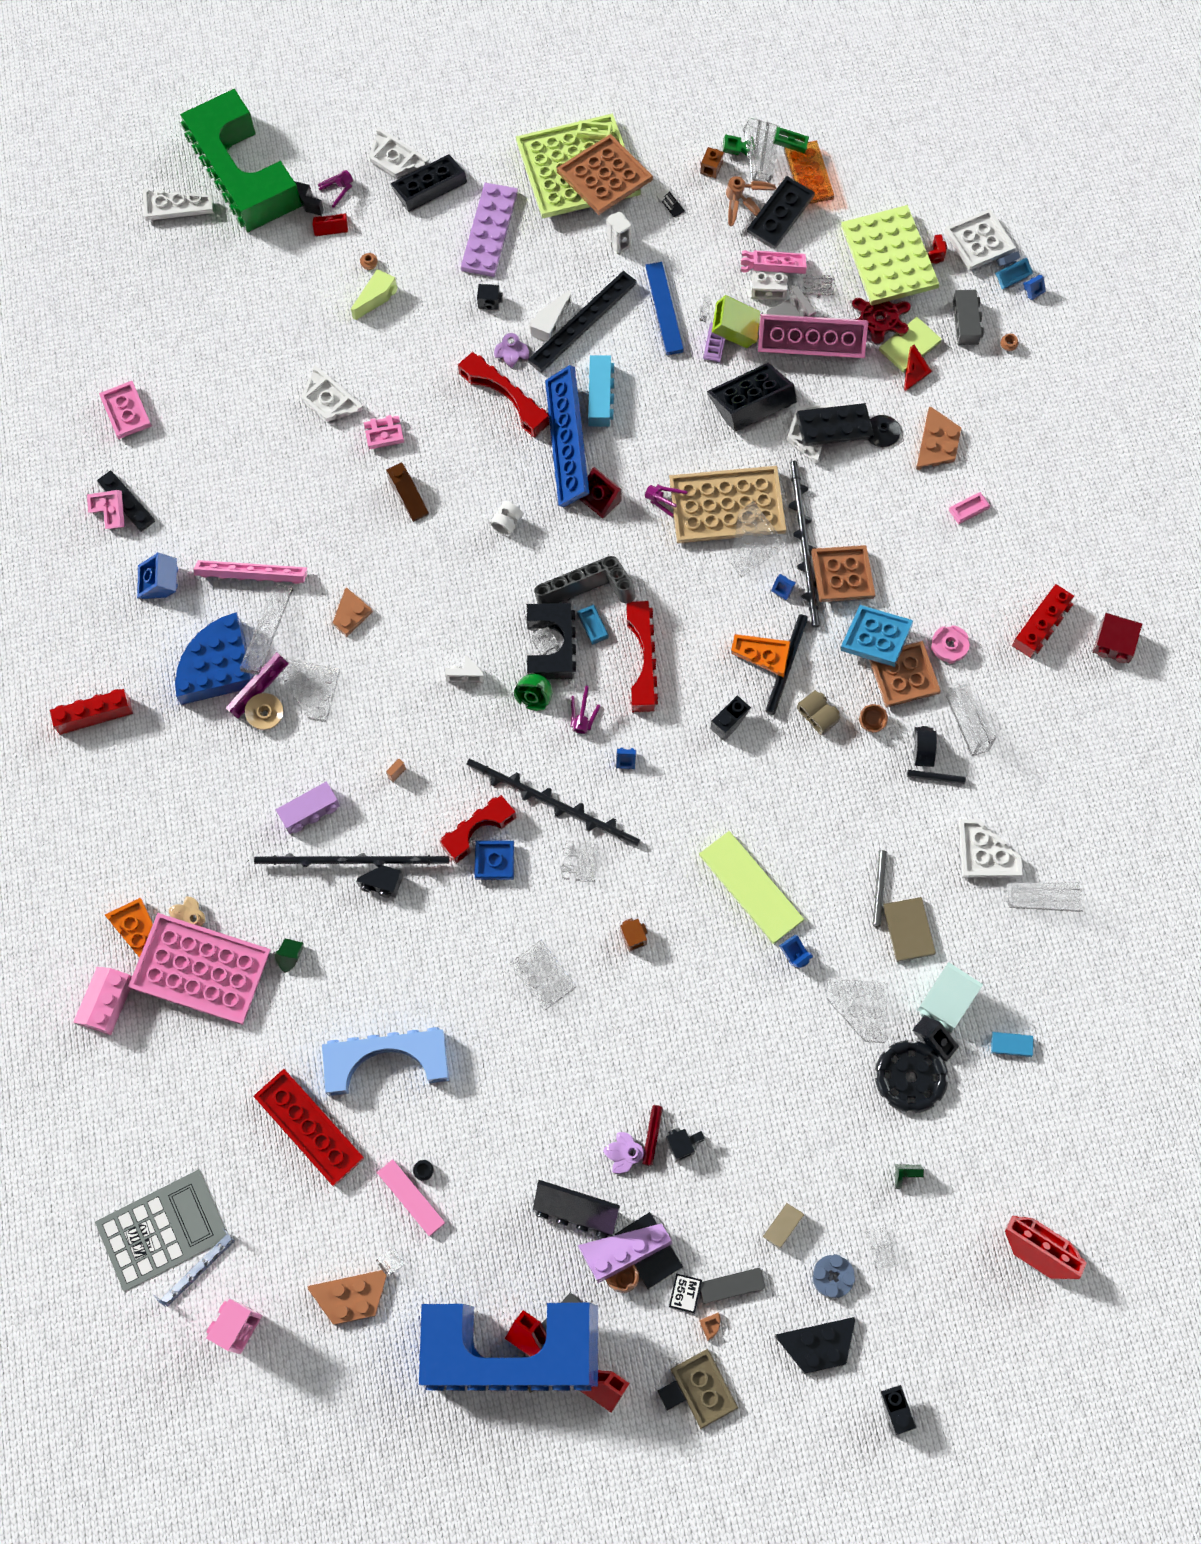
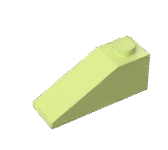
M377 269L351 307L353 319L357 320L387 302L397 291L395 277Z

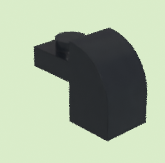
M928 726L914 727L915 766L934 767L937 733L934 731V728Z

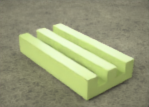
M579 120L576 133L577 138L602 140L612 134L613 124Z

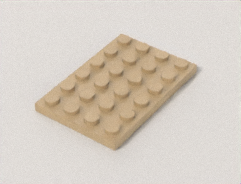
M777 466L669 475L670 488L688 491V494L671 492V500L677 505L676 508L672 507L677 543L786 534Z

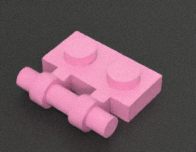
M389 415L378 420L373 418L370 421L364 422L365 429L372 428L365 431L369 450L404 443L401 424L393 425L400 423L399 415L393 417Z

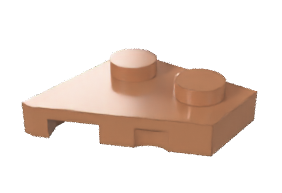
M346 587L334 617L333 626L347 637L373 611Z

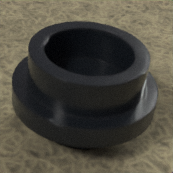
M420 1160L413 1167V1174L420 1181L429 1180L434 1173L433 1165L427 1160Z

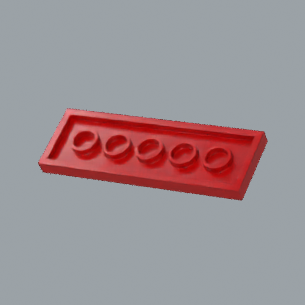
M285 1069L281 1070L253 1096L333 1187L365 1159Z

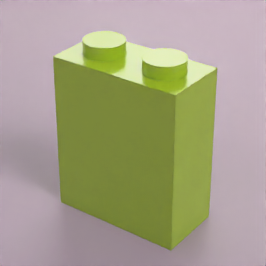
M725 295L716 302L712 333L744 348H748L758 340L761 311Z

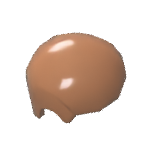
M870 704L861 710L859 722L865 731L876 733L887 725L888 715L882 706Z
M632 1265L607 1278L606 1282L615 1292L627 1293L637 1286L639 1272L635 1265Z

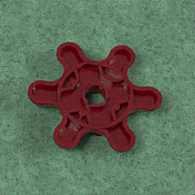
M855 298L852 301L853 308L861 313V316L854 320L868 321L867 330L872 333L871 340L875 345H880L884 341V335L888 332H894L900 336L908 332V325L903 323L899 317L909 312L911 309L909 302L901 301L900 303L893 304L887 301L871 306L870 302L862 298ZM882 315L885 319L876 320V316Z

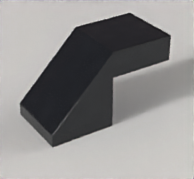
M294 181L305 212L322 216L324 212L322 200L312 198L313 195L309 184Z

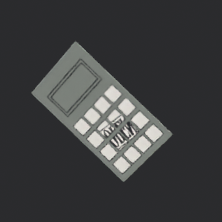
M200 1169L95 1221L123 1292L215 1246L227 1235L223 1230L225 1229Z

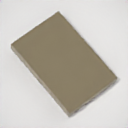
M922 897L883 904L896 962L936 954Z
M708 1349L670 1369L700 1429L738 1409Z

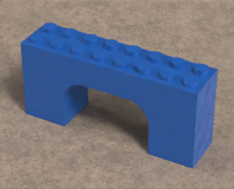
M590 1302L547 1303L546 1341L543 1348L537 1354L526 1358H485L479 1354L474 1345V1306L466 1304H421L419 1385L426 1386L425 1390L445 1391L446 1387V1390L465 1391V1387H467V1390L486 1391V1387H489L488 1390L507 1391V1387H510V1390L528 1391V1387H531V1390L549 1391V1387H552V1390L570 1391V1387H574V1390L592 1391V1387H598V1305Z

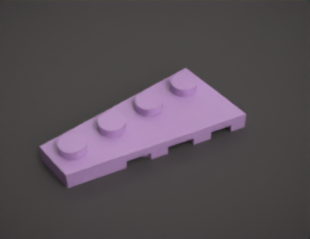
M661 1223L578 1245V1248L597 1283H600L672 1244V1240Z

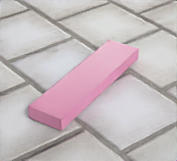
M393 1159L377 1172L429 1237L445 1224L444 1220Z

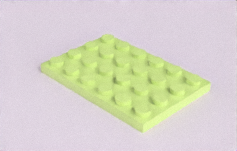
M908 205L841 222V228L871 306L939 288L938 279Z

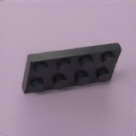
M786 176L748 226L747 232L776 249L814 198L815 192Z
M866 403L799 410L796 413L804 446L871 439L874 436Z

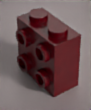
M1105 613L1100 623L1092 653L1103 658L1115 659L1119 663L1129 664L1134 657L1143 623Z

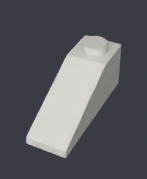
M567 291L537 313L535 318L531 319L529 324L531 336L547 342L556 333L572 303L570 291Z

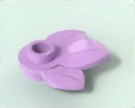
M508 333L503 337L502 342L496 345L494 356L495 358L503 357L505 363L512 368L517 363L519 357L526 360L529 359V350L526 344L520 342L516 334ZM513 339L514 343L509 344L508 340Z
M618 1132L617 1142L608 1144L603 1152L609 1159L614 1161L612 1172L621 1174L628 1172L633 1164L642 1160L644 1150L640 1144L634 1142L630 1134ZM632 1149L636 1150V1154L634 1156L630 1155V1151Z

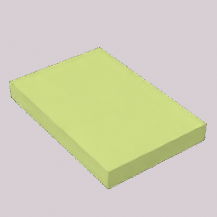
M918 317L907 324L909 330L905 335L895 334L879 347V351L903 373L907 370L909 349L912 345L915 344L923 357L941 343L942 340Z

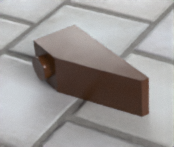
M400 462L386 469L388 481L411 520L415 522L429 515L404 464Z

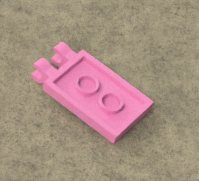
M756 250L754 252L742 251V256L747 257H743L741 260V265H743L741 272L745 273L753 269L754 271L806 274V254Z

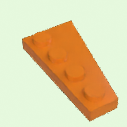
M141 897L105 914L106 918L139 958L153 926V922Z

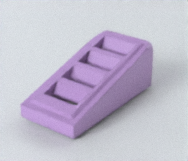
M711 322L703 359L721 362L725 338L712 333L713 322ZM708 351L718 352V354L709 353Z

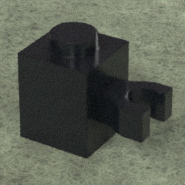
M680 1128L669 1131V1135L666 1136L667 1144L675 1162L694 1155L693 1145L701 1143L705 1139L702 1131L688 1136L686 1129L680 1130Z

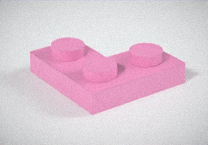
M114 490L87 494L88 513L104 512L105 529L125 527L122 491Z

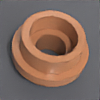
M366 253L360 258V264L366 270L374 269L378 262L377 257L372 253Z
M1011 333L1003 336L1000 342L1001 347L1007 351L1015 350L1019 343L1016 335Z

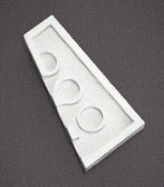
M143 188L144 217L146 221L214 213L212 195L197 193L186 195L176 191L174 193H165L164 190L154 192Z

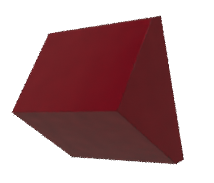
M593 467L588 475L589 494L579 500L603 519L622 501V489L597 468Z

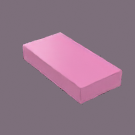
M979 492L951 506L949 512L959 525L988 510L990 505L982 493Z

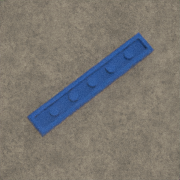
M663 263L645 264L666 356L683 353V344Z

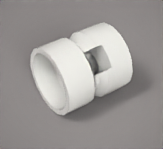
M504 501L498 509V514H495L491 520L490 525L499 534L510 536L515 528V524L523 516V512L515 504Z

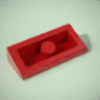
M347 214L313 217L314 235L323 236L347 233Z

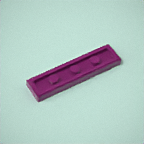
M276 652L227 705L226 709L239 719L245 712L247 702L253 696L263 693L289 663Z

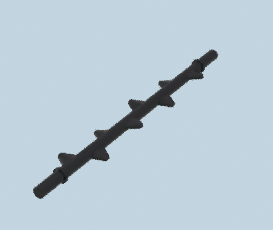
M794 460L790 462L795 500L788 506L790 509L797 511L799 530L794 532L793 536L801 540L803 562L797 565V569L805 572L808 591L802 594L801 597L809 602L812 627L817 628L820 626L819 608L815 595L817 583L812 573L810 558L812 549H816V547L808 544L806 525L811 523L812 519L804 515L802 494L808 491V487L800 484L801 477L799 476L798 464Z
M469 758L467 761V766L482 772L483 775L490 776L492 786L503 782L522 791L523 801L534 797L553 806L556 817L566 812L586 822V831L588 832L597 827L637 847L641 839L624 832V830L617 829L616 819L614 818L605 823L584 813L583 803H579L573 808L552 798L551 788L540 792L521 783L520 773L518 772L508 777L489 768L488 765L485 766Z
M288 853L285 856H255L254 864H301L303 867H308L311 864H375L377 867L384 864L430 865L450 864V856H367L365 853H361L358 856H294L292 853Z

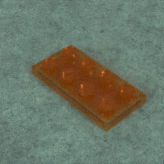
M817 140L808 142L805 154L784 147V154L792 179L815 192V196L809 204L834 200V192Z

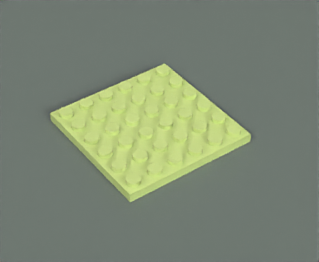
M613 113L583 120L613 124L611 135L625 148ZM579 122L516 136V143L542 219L590 207L557 173V167L600 141L577 138L576 133ZM641 189L635 191L626 198L641 195Z

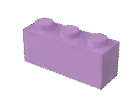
M326 781L275 810L288 833L291 834L301 831L309 823L317 822L323 815L335 812L340 807V804Z

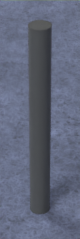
M885 850L879 851L873 916L874 927H881L887 851Z

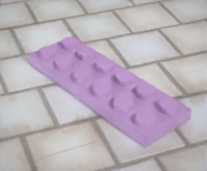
M484 183L461 263V271L495 277L518 195V188Z

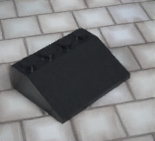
M769 362L707 391L708 396L726 424L735 432L797 403L794 384Z
M538 1180L533 1212H536V1216L548 1220V1217L556 1219L558 1224L568 1226V1223L576 1225L577 1230L588 1232L589 1229L595 1231L598 1237L608 1238V1236H613L620 1214V1205Z

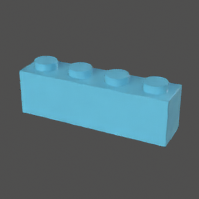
M590 355L588 427H610V420L614 418V409H610V404H614V393H611V389H614V378H611V373H614L615 363H611V355Z

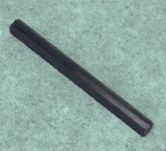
M798 615L790 638V649L784 677L777 675L765 710L768 714L774 715L776 713L808 620L806 615Z

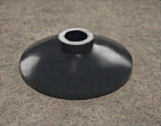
M877 415L870 419L874 433L873 438L868 439L870 443L878 447H889L898 441L901 429L894 418L887 415Z

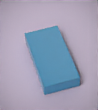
M1023 258L995 274L1001 289H1005L1032 275L1033 271L1028 259Z
M594 605L577 611V615L592 645L609 638V634Z
M992 1032L991 1053L1032 1057L1033 1036Z

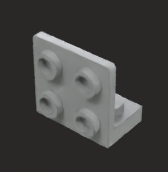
M796 286L791 289L788 300L768 309L766 314L815 317L816 311L799 287Z

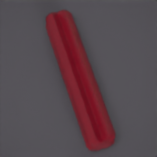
M653 1105L651 1109L642 1164L645 1166H652L663 1111V1107L659 1105Z

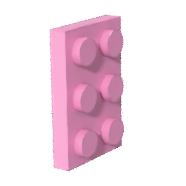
M133 381L99 393L118 439L152 427Z

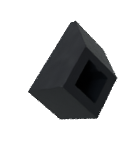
M737 695L711 721L710 729L725 741L738 728L751 707Z
M382 865L358 877L356 882L362 891L368 893L375 891L382 897L390 898L391 896L396 898L403 874L401 870Z
M898 1385L881 1391L884 1412L892 1435L916 1429L902 1386Z

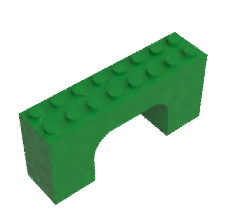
M235 88L180 114L182 119L180 124L185 132L184 136L187 142L192 143L191 147L195 155L199 154L202 166L207 167L206 171L210 179L214 178L215 187L218 191H222L223 200L225 203L229 202L230 211L233 215H237L238 218L236 219L240 227H244L247 233L302 207L297 185L281 161L260 171L248 173L241 171L227 152L233 145L256 135L250 112Z

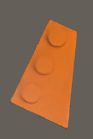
M734 634L731 654L784 677L790 641Z

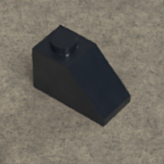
M924 1015L912 1030L921 1042L932 1047L934 1052L941 1056L944 1061H948L959 1047L943 1024Z

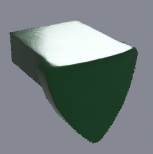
M285 938L279 950L275 952L276 962L284 973H287L296 965L303 950V942Z
M895 1164V1189L902 1188L903 1177L924 1178L923 1167L921 1165Z

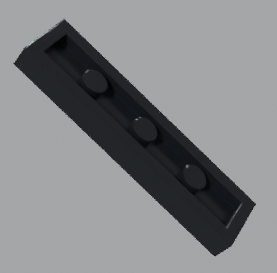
M111 470L96 480L105 492L122 491L123 513L140 532L155 522L152 515Z

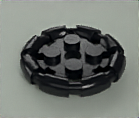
M905 1040L892 1044L887 1052H883L880 1055L875 1067V1071H877L875 1083L880 1095L889 1101L888 1104L902 1112L914 1111L915 1113H921L930 1110L937 1101H941L947 1090L948 1082H946V1075H948L944 1060L934 1052L932 1047L920 1041L914 1043ZM908 1050L915 1051V1056H908ZM894 1055L899 1059L895 1064L891 1060ZM926 1057L933 1062L930 1066L924 1060ZM885 1072H891L890 1079L885 1078ZM907 1072L916 1074L917 1079L915 1082H909L906 1079ZM932 1075H938L937 1082H932ZM892 1088H895L899 1092L897 1096H894L890 1092ZM927 1090L932 1094L929 1098L923 1095ZM907 1097L914 1098V1103H908Z

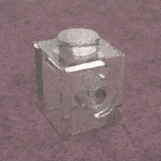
M549 627L540 628L532 635V643L540 655L553 654L560 649L559 643Z

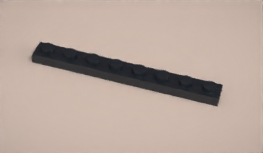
M623 270L528 359V363L542 373L636 285V280Z

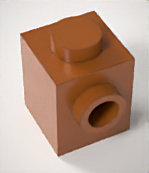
M708 147L701 161L700 174L716 179L723 164L724 152Z
M633 918L622 922L620 932L629 952L647 945L646 934L648 932L644 923L640 924L639 919L633 920Z

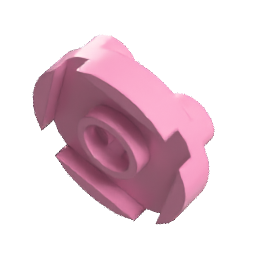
M943 626L934 633L931 650L942 661L953 664L966 656L970 647L969 637L958 626ZM946 641H954L953 645L955 647H948Z

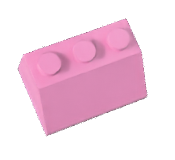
M97 967L73 1023L111 1035L130 992L128 986L132 977L127 973L112 968Z

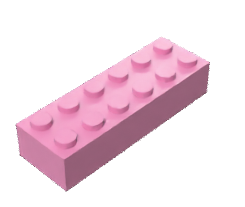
M760 314L758 352L865 358L868 321Z

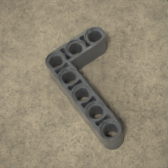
M607 556L541 583L534 588L537 604L561 603L609 583L620 602L630 603L635 599L632 580L615 556Z

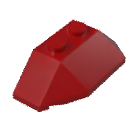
M1012 1215L1005 1229V1234L1016 1257L1050 1279L1081 1278L1087 1262L1081 1258L1079 1252L1070 1241L1034 1218Z

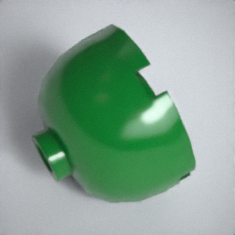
M527 674L522 677L513 692L515 699L520 705L524 703L528 705L527 709L533 711L544 710L549 705L553 694L550 682L538 674Z

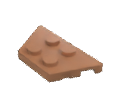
M929 407L916 466L917 470L922 469L924 466L932 465L934 467L942 463H952L956 459L961 427L932 407Z
M388 1269L307 1287L332 1324L338 1325L376 1316L389 1272Z

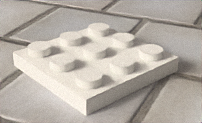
M991 209L947 226L944 230L969 271L1013 253L1016 249Z

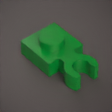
M725 134L723 138V152L738 156L742 152L744 155L750 156L752 149L748 148H751L753 142H741V137Z

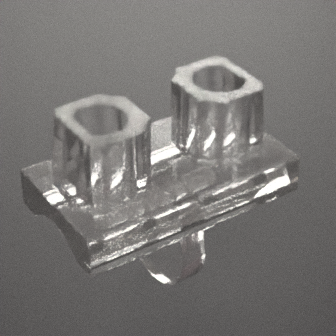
M806 275L803 278L802 293L804 295H816V299H820L821 295H833L835 278H831L830 275H823L821 278Z

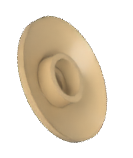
M260 693L253 696L247 702L245 716L249 724L254 728L260 730L271 729L281 721L283 706L276 696ZM263 711L268 712L267 716H262L261 714Z

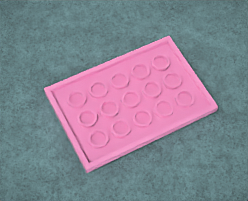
M157 913L128 987L135 991L243 1025L271 949Z

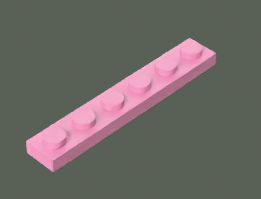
M198 560L193 569L194 575L201 577L237 578L239 580L255 579L256 581L270 580L274 582L285 581L294 584L304 583L307 576V567Z

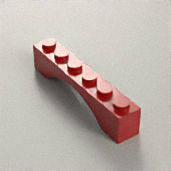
M472 351L458 364L459 375L471 385L489 387L506 396L518 411L521 427L533 438L549 425L547 411L543 408L540 409L532 398H527L519 387H514L507 377L501 376L494 366L488 365L481 355H477Z
M632 601L626 603L627 627L638 639L644 657L642 671L631 688L632 713L655 712V705H658V693L654 694V687H657V676H653V670H656V659H652V653H655V641L651 642V636H654V624H650V619H653V607L649 608V601Z
M523 1310L512 1324L505 1339L531 1357L543 1348L540 1344L544 1346L547 1333L539 1320ZM598 1370V1387H592V1391L581 1392L612 1413L630 1383L613 1371Z

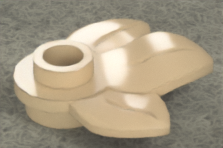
M186 896L183 905L177 904L169 908L170 917L200 927L205 923V915L199 910L198 901L192 897ZM196 915L197 920L193 922L192 919Z

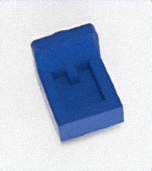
M793 935L779 945L789 963L794 967L802 968L813 958L812 953L807 952L798 935Z

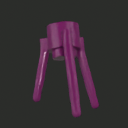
M344 170L340 174L318 183L320 191L334 183H337L340 188L345 187L332 204L333 208L339 203L345 193L352 188L350 183L353 182V177L347 170Z
M659 484L656 487L653 485L648 486L645 498L649 499L650 503L656 505L671 517H674L673 513L659 502L662 501L674 508L677 505L663 498L664 492L662 490L688 494V491L664 487Z
M585 686L581 711L577 718L575 716V697L571 696L570 727H572L573 732L579 734H586L587 730L591 731L592 723L600 709V705H597L589 721L588 717L584 716L589 686Z

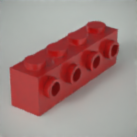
M1055 584L1019 632L1012 647L1029 658L1034 653L1038 654L1044 646L1042 644L1043 640L1046 639L1048 641L1054 631L1051 629L1054 625L1058 627L1064 619L1062 614L1064 612L1068 613L1074 605L1072 603L1074 595Z
M115 689L111 693L104 695L97 694L92 698L76 700L68 705H58L50 710L53 727L59 735L133 714L130 697L124 689Z

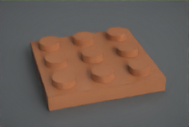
M866 545L812 549L811 554L820 602L874 599L875 590Z
M923 641L903 646L895 667L869 660L886 708L937 695L941 692Z

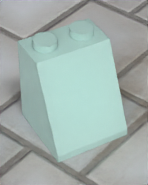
M948 962L917 1011L920 1012L922 1017L925 1015L941 1022L947 1031L952 1032L983 984Z

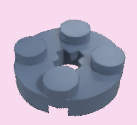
M840 1255L824 1256L814 1266L812 1276L814 1287L823 1296L829 1298L843 1297L852 1289L855 1282L852 1265ZM829 1271L839 1274L837 1277L838 1282L834 1280L829 1281Z

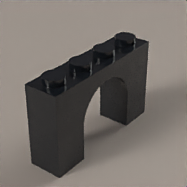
M571 603L526 604L527 629H553L559 632L564 639L562 647L553 654L527 655V674H538L547 680L573 679V672H576V661L572 660V655H576V644H572V638H576V627H572V621H575V610H572Z

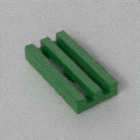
M777 126L773 144L805 154L809 136Z

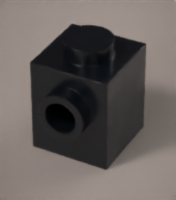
M478 284V309L499 310V303H503V292H500V286Z

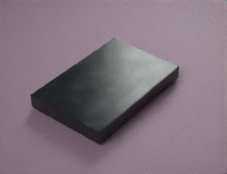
M649 1212L615 1233V1235L654 1226L657 1223ZM670 1245L634 1264L647 1290L683 1268Z

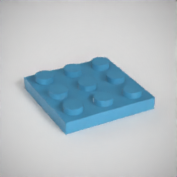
M860 605L841 645V651L895 667L913 626V620Z

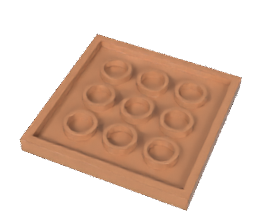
M611 134L557 167V173L598 215L653 181V175Z

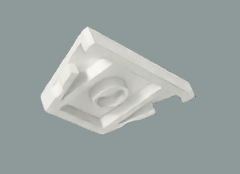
M377 128V135L372 145L373 149L369 155L370 162L395 178L429 164L428 158L381 128Z
M316 365L313 367L312 376L307 381V387L303 391L301 399L323 420L329 422L363 410V405Z
M834 401L827 405H819L818 403L811 406H799L796 408L787 441L814 463H818L823 444L803 445L796 413L799 410L835 407L836 402Z

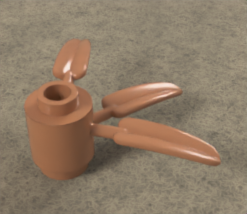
M732 177L726 188V196L730 200L728 209L729 226L732 227L736 221L739 201L737 200L742 198L743 204L755 216L760 212V208L750 197L746 199L742 195L744 188L774 191L777 189L776 186L763 181H752L751 184H745L741 177Z

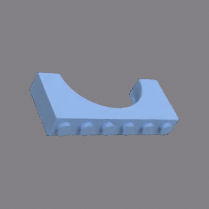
M439 1027L428 1028L425 1032L410 1030L407 1031V1034L401 1035L398 1032L388 1033L385 1037L370 1035L367 1036V1039L361 1040L358 1037L348 1038L345 1042H339V1040L327 1041V1044H322L325 1093L328 1096L349 1094V1083L355 1070L367 1059L378 1054L390 1052L410 1056L419 1062L426 1072L429 1083L449 1081L445 1033L443 1029L439 1030Z

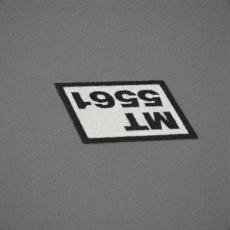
M676 1273L669 1307L695 1314L702 1280Z

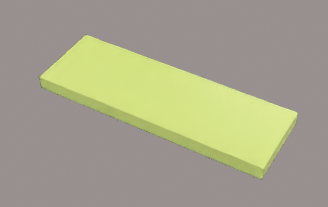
M730 831L699 853L701 859L772 944H775L804 921V918Z

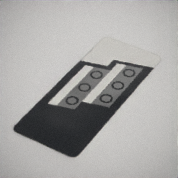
M668 189L657 194L673 217L685 212Z

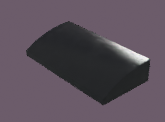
M448 154L390 184L405 209L410 212L466 184L467 179L465 171Z

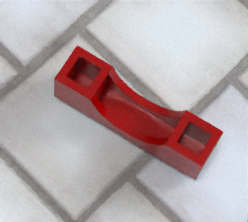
M502 795L498 798H492L486 807L476 810L472 814L473 817L467 821L460 822L457 829L446 833L441 838V847L455 864L471 853L469 842L472 834L477 829L483 826H495L503 829L517 818L515 810Z

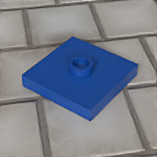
M475 841V880H514L515 842Z

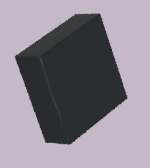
M677 1381L657 1390L667 1411L686 1401Z

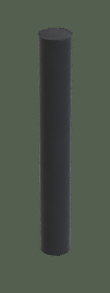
M909 769L907 771V777L958 784H965L966 777Z

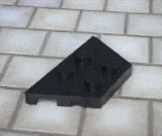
M855 1317L775 1334V1338L795 1361L803 1374L846 1365Z

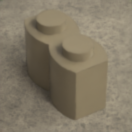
M816 690L797 705L801 715L809 721L821 736L840 720V713L837 708L831 707L827 703L825 695Z

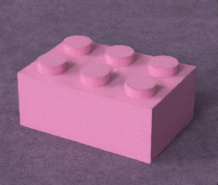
M229 1299L227 1302L224 1301L219 1308L218 1313L220 1315L216 1322L213 1321L208 1327L206 1339L229 1352L241 1354L263 1315L240 1302Z

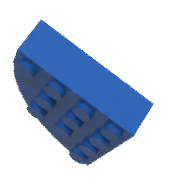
M237 612L223 616L207 625L197 633L186 647L179 661L175 680L176 697L181 705L241 691L253 678L242 624Z

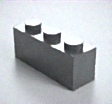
M955 290L953 310L957 345H978L980 338H983L984 328L980 325L982 312H979L978 308L980 307V297H977V290Z

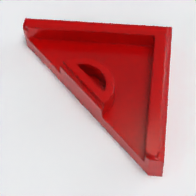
M915 344L909 349L904 383L905 391L932 372Z

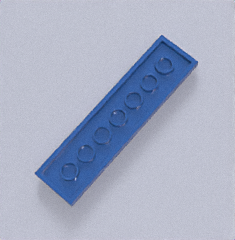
M572 365L567 366L545 380L558 506L563 508L589 494L576 371Z

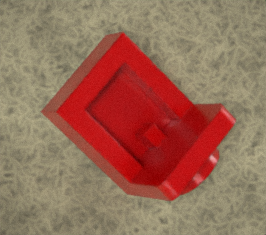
M942 234L935 235L932 244L933 250L928 252L931 264L944 262L947 251V243L943 241Z

